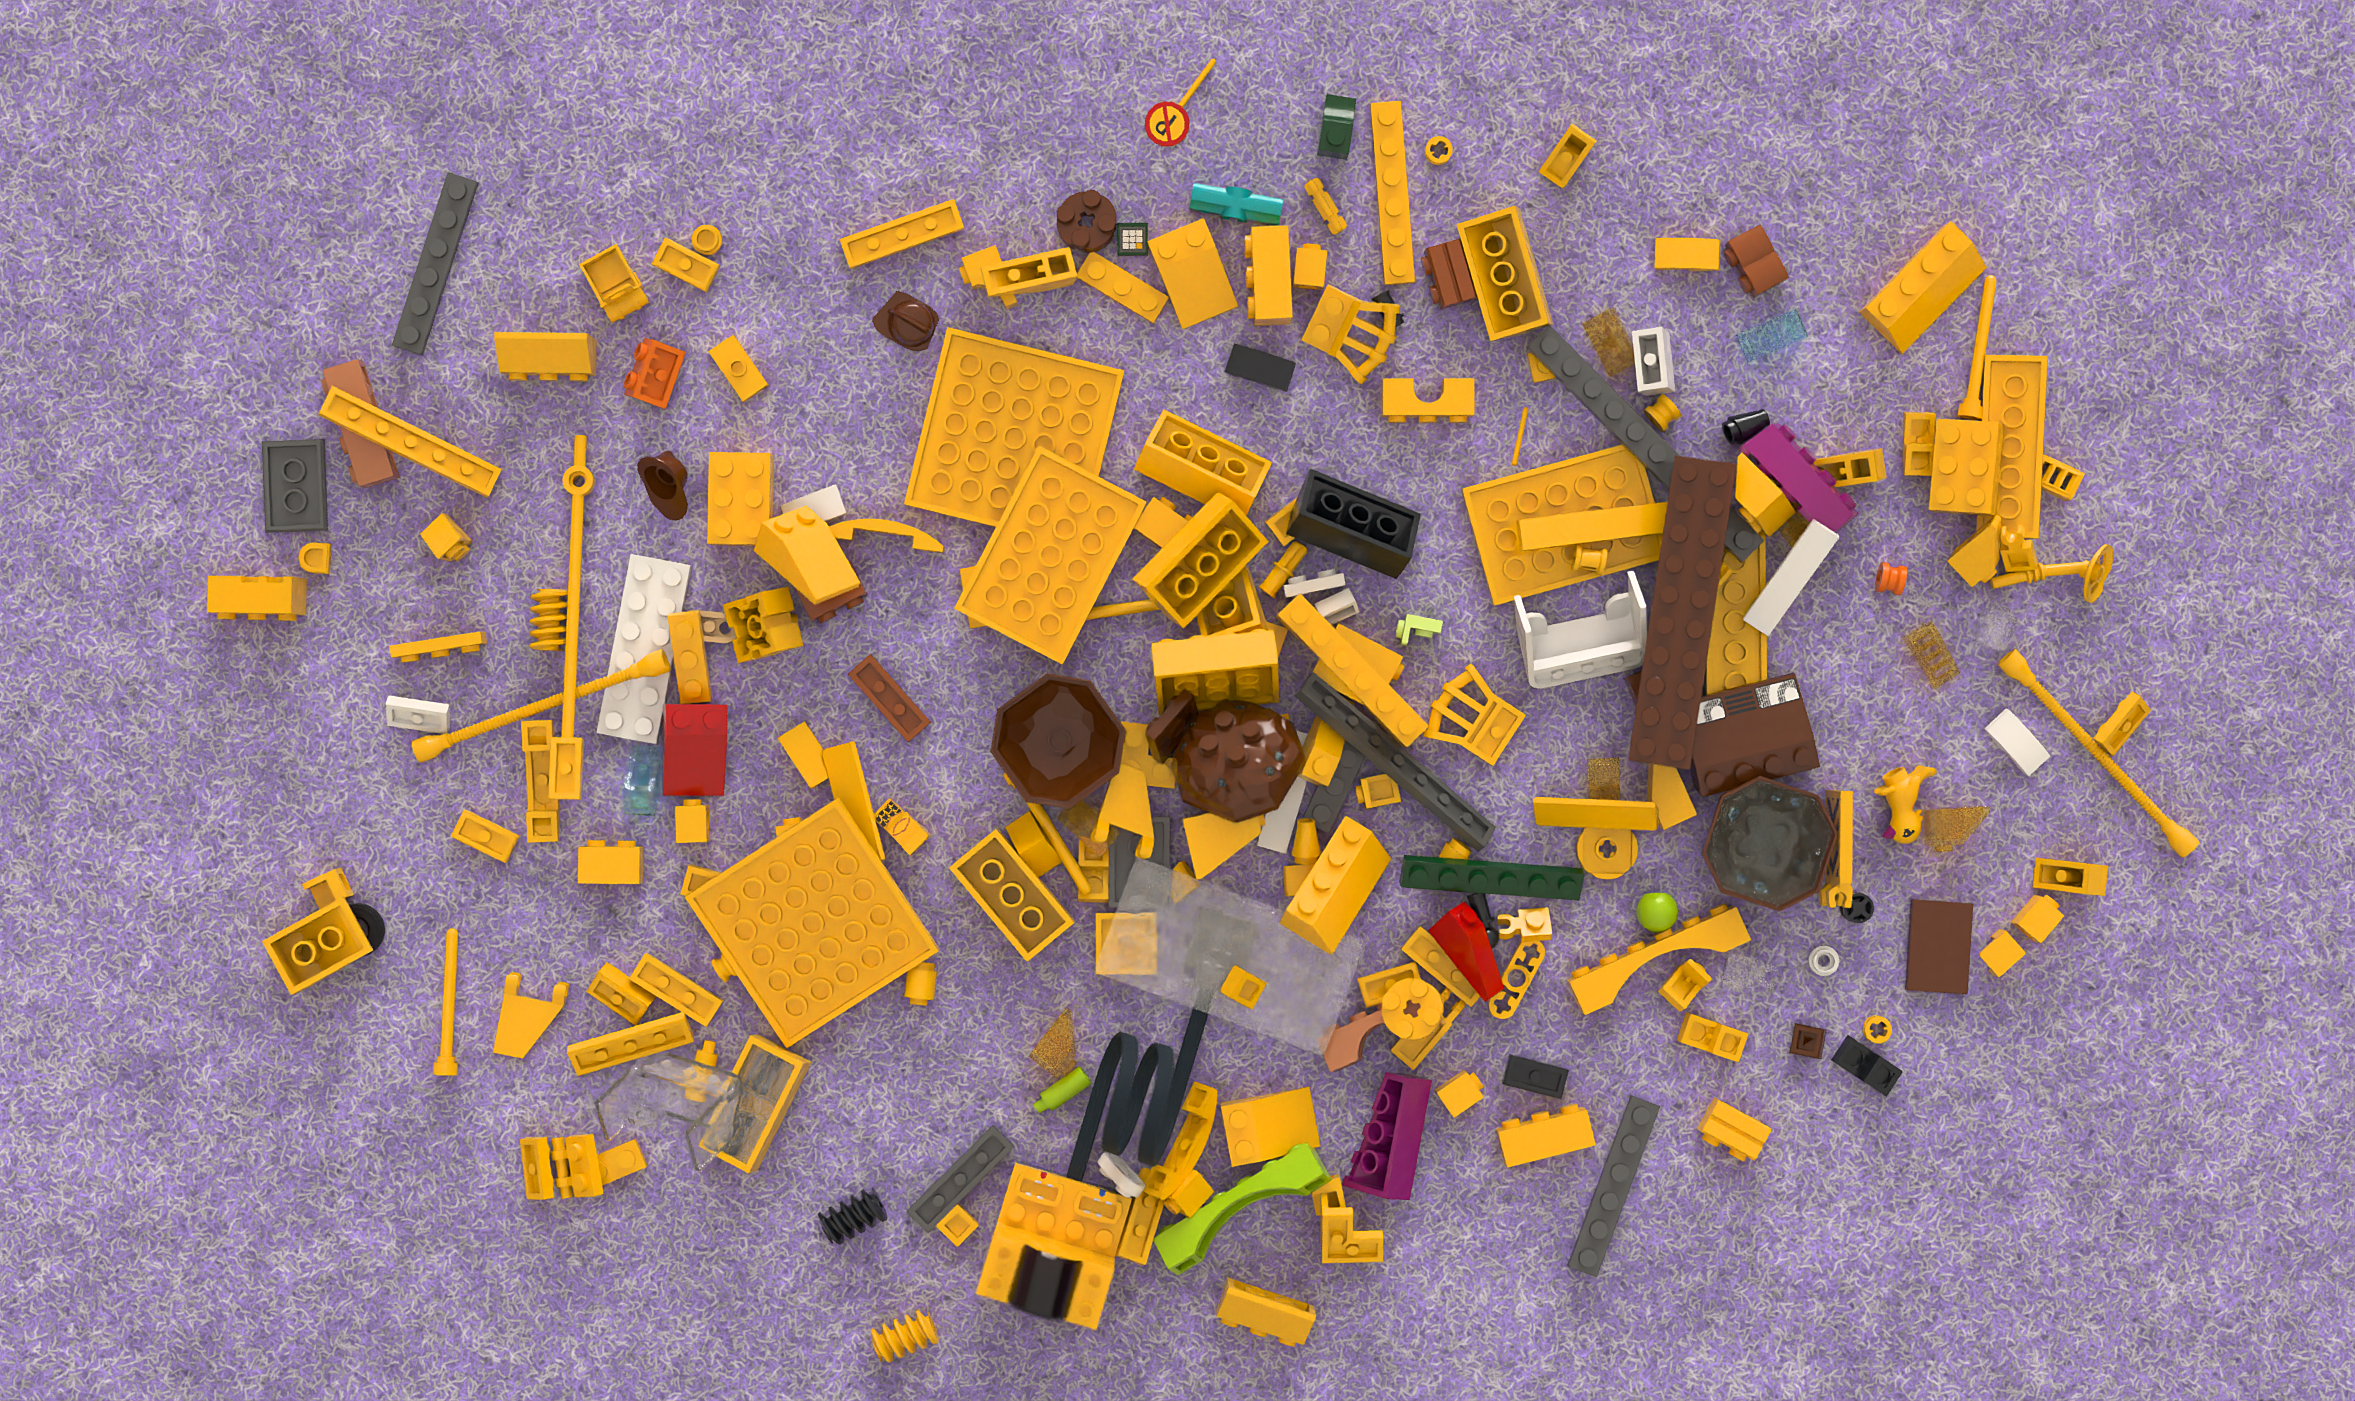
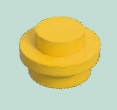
M702 225L693 232L692 245L702 255H713L722 246V235L716 227Z

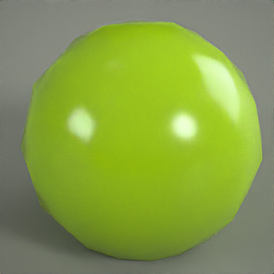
M1668 893L1644 894L1638 901L1636 908L1639 923L1648 931L1656 933L1670 929L1677 921L1679 913L1677 902Z

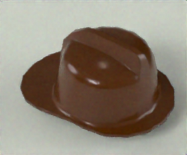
M896 291L872 318L876 330L883 336L912 351L928 349L939 321L937 313L930 306L901 291Z
M664 451L656 457L647 456L641 458L637 464V471L652 504L665 518L675 521L682 519L688 509L686 495L683 490L688 479L685 466L674 457L671 451Z

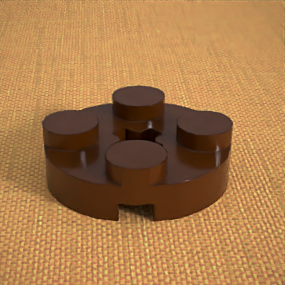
M1087 190L1086 192L1075 193L1068 197L1057 210L1058 233L1068 247L1092 253L1103 249L1112 241L1117 225L1116 211L1113 204L1105 196L1100 195L1098 191ZM1084 216L1094 217L1095 219L1092 220L1093 226L1090 228L1086 225L1080 226L1081 218Z

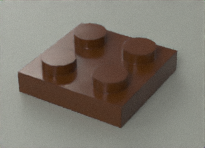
M1185 688L1179 695H1174L1169 700L1166 710L1159 718H1154L1146 729L1145 735L1152 757L1162 765L1176 750L1186 732V728L1199 713L1194 695Z

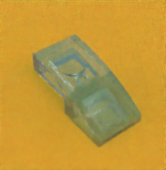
M1797 309L1743 331L1737 334L1736 337L1746 361L1749 363L1807 338L1808 334Z

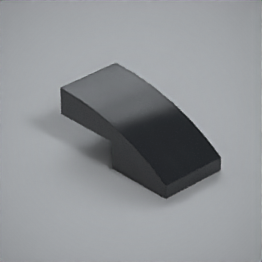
M1234 343L1225 373L1287 392L1296 363Z
M1847 1035L1831 1061L1886 1097L1903 1073L1902 1070L1849 1035Z

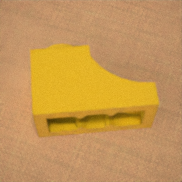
M996 245L962 257L964 266L959 267L965 285L971 283L973 290L977 288L986 289L980 268L981 266L1002 262ZM1015 295L998 296L1007 310L1018 306Z

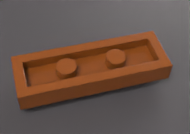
M872 654L868 655L848 673L850 678L907 742H910L931 723L927 716Z

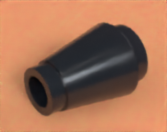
M1760 409L1728 417L1727 421L1722 423V430L1725 438L1731 445L1736 443L1741 445L1769 426L1770 419L1766 411Z

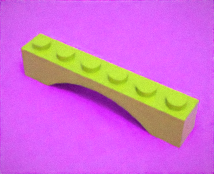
M1308 1143L1295 1145L1288 1150L1286 1156L1266 1163L1262 1167V1171L1254 1176L1240 1179L1236 1183V1187L1230 1191L1221 1192L1213 1196L1210 1200L1211 1202L1199 1208L1191 1218L1185 1216V1219L1177 1224H1169L1163 1227L1159 1232L1160 1234L1154 1237L1153 1241L1168 1270L1179 1276L1204 1260L1208 1248L1218 1231L1232 1216L1244 1207L1261 1199L1277 1195L1308 1196L1332 1181L1313 1147Z

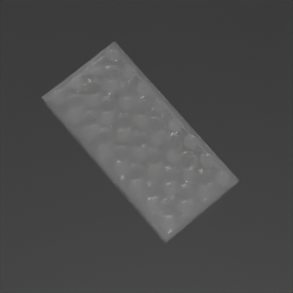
M1136 856L1094 972L1324 1057L1366 941L1345 934L1331 956L1281 925L1279 922L1285 911L1205 881L1196 880L1194 877ZM1234 965L1267 983L1253 1010L1220 992Z

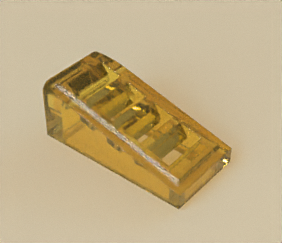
M1932 621L1924 623L1902 637L1934 689L1960 674L1955 661ZM1928 634L1931 639L1919 646L1917 641ZM1935 644L1937 649L1924 656L1922 651ZM1941 654L1943 659L1930 667L1928 662ZM1947 664L1950 669L1936 677L1933 672Z

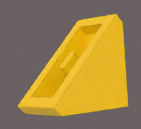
M1031 810L1005 827L1019 856L1038 877L1062 862Z

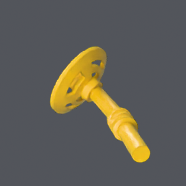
M2104 544L2090 561L2042 565L2040 562L2037 564V570L2016 571L1994 576L1990 579V585L1992 589L2025 581L2030 584L2032 580L2038 582L2039 579L2042 581L2048 576L2079 574V577L2084 579V600L2088 603H2093L2101 595L2105 579L2111 571L2114 556L2113 548L2111 545ZM2103 555V563L2100 565V558Z

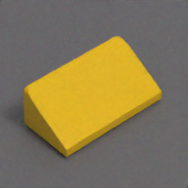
M805 721L778 737L781 745L811 789L828 779L822 755L823 748Z
M606 962L598 971L586 992L637 1026L657 996L629 979V976Z

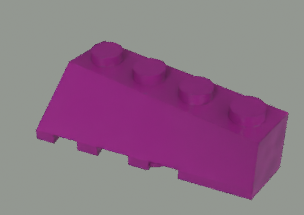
M1779 423L1771 424L1739 448L1746 457L1750 453L1754 455L1758 460L1757 468L1772 480L1775 478L1778 480L1777 487L1789 501L1794 503L1797 500L1800 503L1797 509L1809 523L1814 519L1837 534L1859 514L1854 509L1857 506L1855 501L1846 492L1841 494L1834 485L1837 482L1834 477L1825 469L1822 472L1814 464L1816 461L1815 456L1806 447L1801 449L1794 441L1796 435L1786 424L1782 426Z
M1385 1073L1372 1106L1374 1114L1371 1121L1365 1123L1362 1131L1364 1139L1359 1151H1355L1351 1159L1353 1167L1350 1175H1345L1342 1186L1384 1199L1410 1200L1432 1080L1410 1074Z

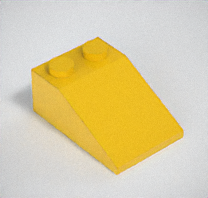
M1204 218L1147 241L1182 330L1238 307Z
M804 506L761 523L753 551L814 605L859 587L860 581L829 526L809 507Z
M1248 564L1197 614L1201 636L1213 637L1225 632L1236 634L1250 633V631L1255 629H1265L1268 631L1264 612Z
M341 897L262 941L291 995L304 991L373 951L345 897Z
M1310 1086L1220 1103L1232 1167L1285 1156L1290 1148L1298 1144L1308 1143L1313 1148L1320 1147Z

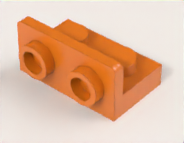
M644 338L643 342H640L635 349L634 359L636 362L633 370L629 371L625 377L624 388L626 390L624 395L666 409L686 352L659 341Z

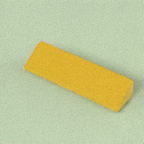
M852 741L823 749L822 755L834 800L839 797L879 859L884 860L885 855L855 742Z
M1549 797L1533 798L1535 822L1538 826L1655 831L1658 828L1659 809L1654 802Z

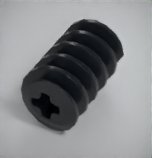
M873 1187V1194L871 1195L864 1189L861 1190L862 1200L860 1201L854 1195H851V1206L849 1207L843 1201H840L839 1212L832 1206L829 1207L830 1217L828 1218L821 1212L817 1213L821 1227L832 1244L833 1240L839 1245L843 1244L844 1235L849 1239L854 1238V1228L859 1233L865 1232V1223L871 1228L875 1227L877 1223L876 1217L882 1222L887 1220L885 1207Z

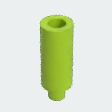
M1078 1066L1040 1093L1042 1098L1033 1105L1039 1114L1048 1108L1054 1111L1090 1086L1092 1082L1082 1067Z

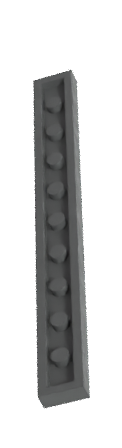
M1548 325L1526 348L1670 491L1675 455H1680ZM1730 507L1724 547L1742 563L1764 540Z

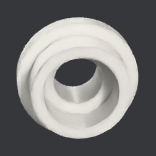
M1818 946L1809 954L1808 964L1814 973L1820 976H1828L1837 970L1839 956L1829 946ZM1821 955L1828 957L1829 961L1826 966H1820L1818 963Z

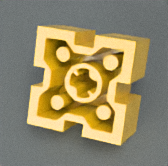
M789 587L758 592L743 599L723 604L728 627H734L737 639H733L732 642L738 664L767 658L804 646L798 626V616L795 613L790 614L791 611H794Z

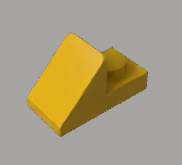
M1571 124L1538 172L1563 189L1594 146L1596 140Z

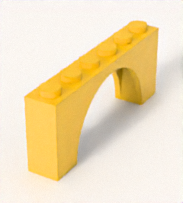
M1300 593L1275 616L1296 639L1309 648L1355 694L1377 719L1380 726L1401 747H1408L1429 727Z

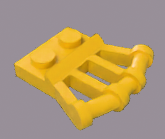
M1328 284L1301 340L1336 357L1347 368L1353 378L1358 383L1363 384L1370 372L1380 363H1385L1388 357L1386 352L1390 343L1394 344L1397 338L1395 335L1396 314L1400 313V305L1364 302ZM1359 311L1383 312V328L1358 317ZM1352 325L1378 336L1379 340L1375 348L1349 336L1348 333ZM1343 344H1346L1368 355L1369 358L1358 367L1341 348Z
M1470 663L1465 667L1466 671L1449 683L1445 682L1442 687L1444 691L1437 701L1433 700L1431 703L1429 727L1427 730H1424L1423 737L1459 744L1493 766L1526 715L1493 694L1476 668ZM1474 681L1488 701L1482 706L1461 692L1460 689ZM1454 697L1479 713L1472 724L1447 708ZM1442 716H1446L1467 730L1465 736L1460 737L1439 732Z

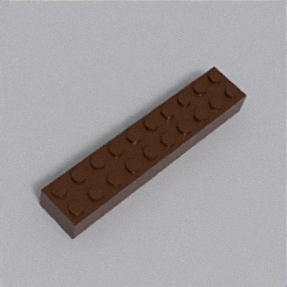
M1675 455L1628 759L1630 761L1690 770L1737 468L1735 463Z

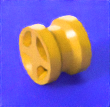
M1664 394L1657 398V402L1653 406H1647L1643 410L1648 419L1661 432L1668 429V424L1672 420L1677 421L1682 416L1676 405Z

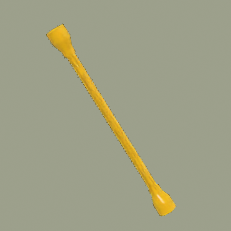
M2016 648L2009 651L1997 663L2007 676L2019 681L2024 687L2032 690V693L2040 699L2042 704H2045V707H2048V710L2056 718H2059L2058 720L2064 724V727L2069 732H2072V735H2075L2074 737L2080 741L2085 749H2088V752L2104 766V769L2112 777H2115L2114 779L2120 783L2125 791H2128V794H2131L2130 796L2144 808V811H2147V814L2152 819H2155V822L2161 827L2160 830L2166 835L2170 847L2181 858L2190 854L2199 845V840L2189 830L2177 825L2172 819H2167L2168 817L2162 813L2154 802H2151V799L2143 793L2141 788H2138V785H2135V782L2119 768V765L2114 760H2111V757L2098 746V743H2095V740L2087 732H2084L2085 730L2079 726V723L2074 718H2071V715H2068L2069 713L2060 706L2058 701H2055V698H2052L2053 696L2046 689L2044 690L2039 681H2036V676L2031 672L2026 659Z
M660 649L647 654L639 662L630 665L625 670L576 687L575 700L584 697V695L587 696L588 694L595 693V691H601L602 688L606 689V687L609 688L610 686L612 687L613 685L631 680V678L657 677L670 672V664L664 650ZM560 692L556 696H549V698L473 724V726L462 728V730L451 732V734L426 735L412 740L413 752L420 763L436 758L445 749L452 747L454 743L457 744L458 742L465 741V739L467 740L479 734L508 725V723L511 724L512 722L519 721V719L522 720L523 718L544 712V710L562 705L563 693Z

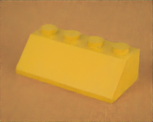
M1512 206L1457 224L1490 341L1526 334L1545 328L1548 325H1553L1520 208Z
M1950 221L1931 237L1859 313L1903 354L1987 267L1973 242Z
M1163 409L1141 451L1134 470L1202 504H1206L1218 492L1233 500L1242 512L1247 515L1272 462Z
M1345 816L1279 922L1331 956L1391 861L1390 856L1373 832Z

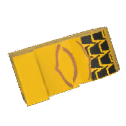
M888 798L874 813L876 821L909 855H913L931 836L908 812H905L891 798Z

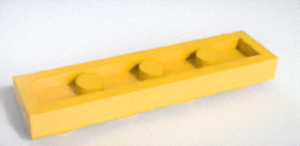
M952 199L839 240L849 268L853 269L956 233L965 228L955 200Z
M681 1012L567 1046V1054L577 1076L692 1043L694 1042V1034L685 1013Z

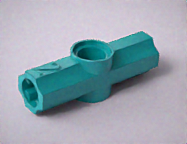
M1194 183L1189 210L1220 215L1221 218L1230 220V217L1238 219L1237 222L1242 223L1248 220L1279 226L1284 199L1252 194V191L1240 187L1227 186L1226 188Z

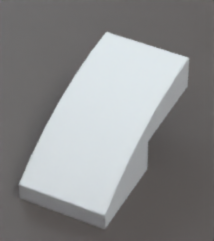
M836 484L781 505L783 514L807 506L824 521L847 514Z
M2007 708L1985 728V731L1997 746L2006 752L2017 767L2028 777L2050 757V754L2033 734Z

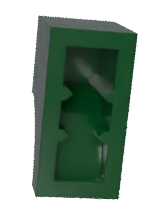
M1326 94L1317 151L1318 156L1347 160L1353 130L1356 98Z

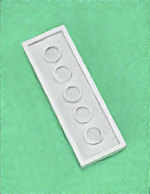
M630 554L608 675L625 670L630 665L639 662L647 654L660 649L664 650L671 671L657 677L631 678V680L613 685L612 687H606L597 733L658 744L663 719V704L666 703L674 661L667 616L669 613L683 612L692 565Z

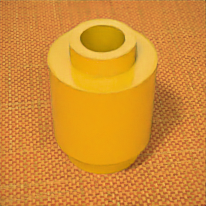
M921 962L907 971L904 997L910 998L909 1004L927 1006L928 1000H934L937 971H934V963Z

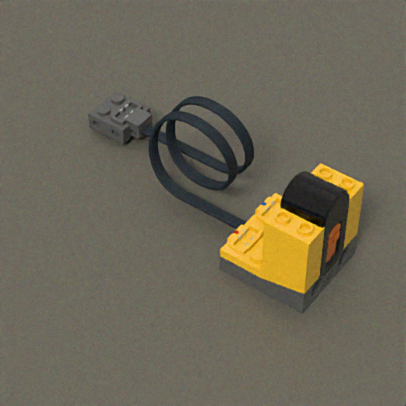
M1200 906L1183 961V966L1197 969L1193 985L1199 986L1175 1069L1173 1049L1170 1046L1155 1042L1146 1050L1136 1071L1138 1062L1137 1038L1134 1035L1118 1032L1114 1035L1099 1066L1067 1175L1016 1160L978 1284L977 1295L1007 1303L1017 1310L1054 1321L1064 1320L1094 1330L1097 1329L1114 1272L1116 1251L1132 1201V1196L1127 1198L1115 1189L1083 1180L1116 1068L1120 1061L1114 1091L1104 1124L1102 1150L1116 1156L1124 1152L1136 1127L1149 1084L1157 1067L1154 1087L1138 1146V1161L1154 1167L1161 1160L1172 1135L1215 991L1221 993L1220 989L1234 965L1243 970L1246 969L1259 926L1258 923Z

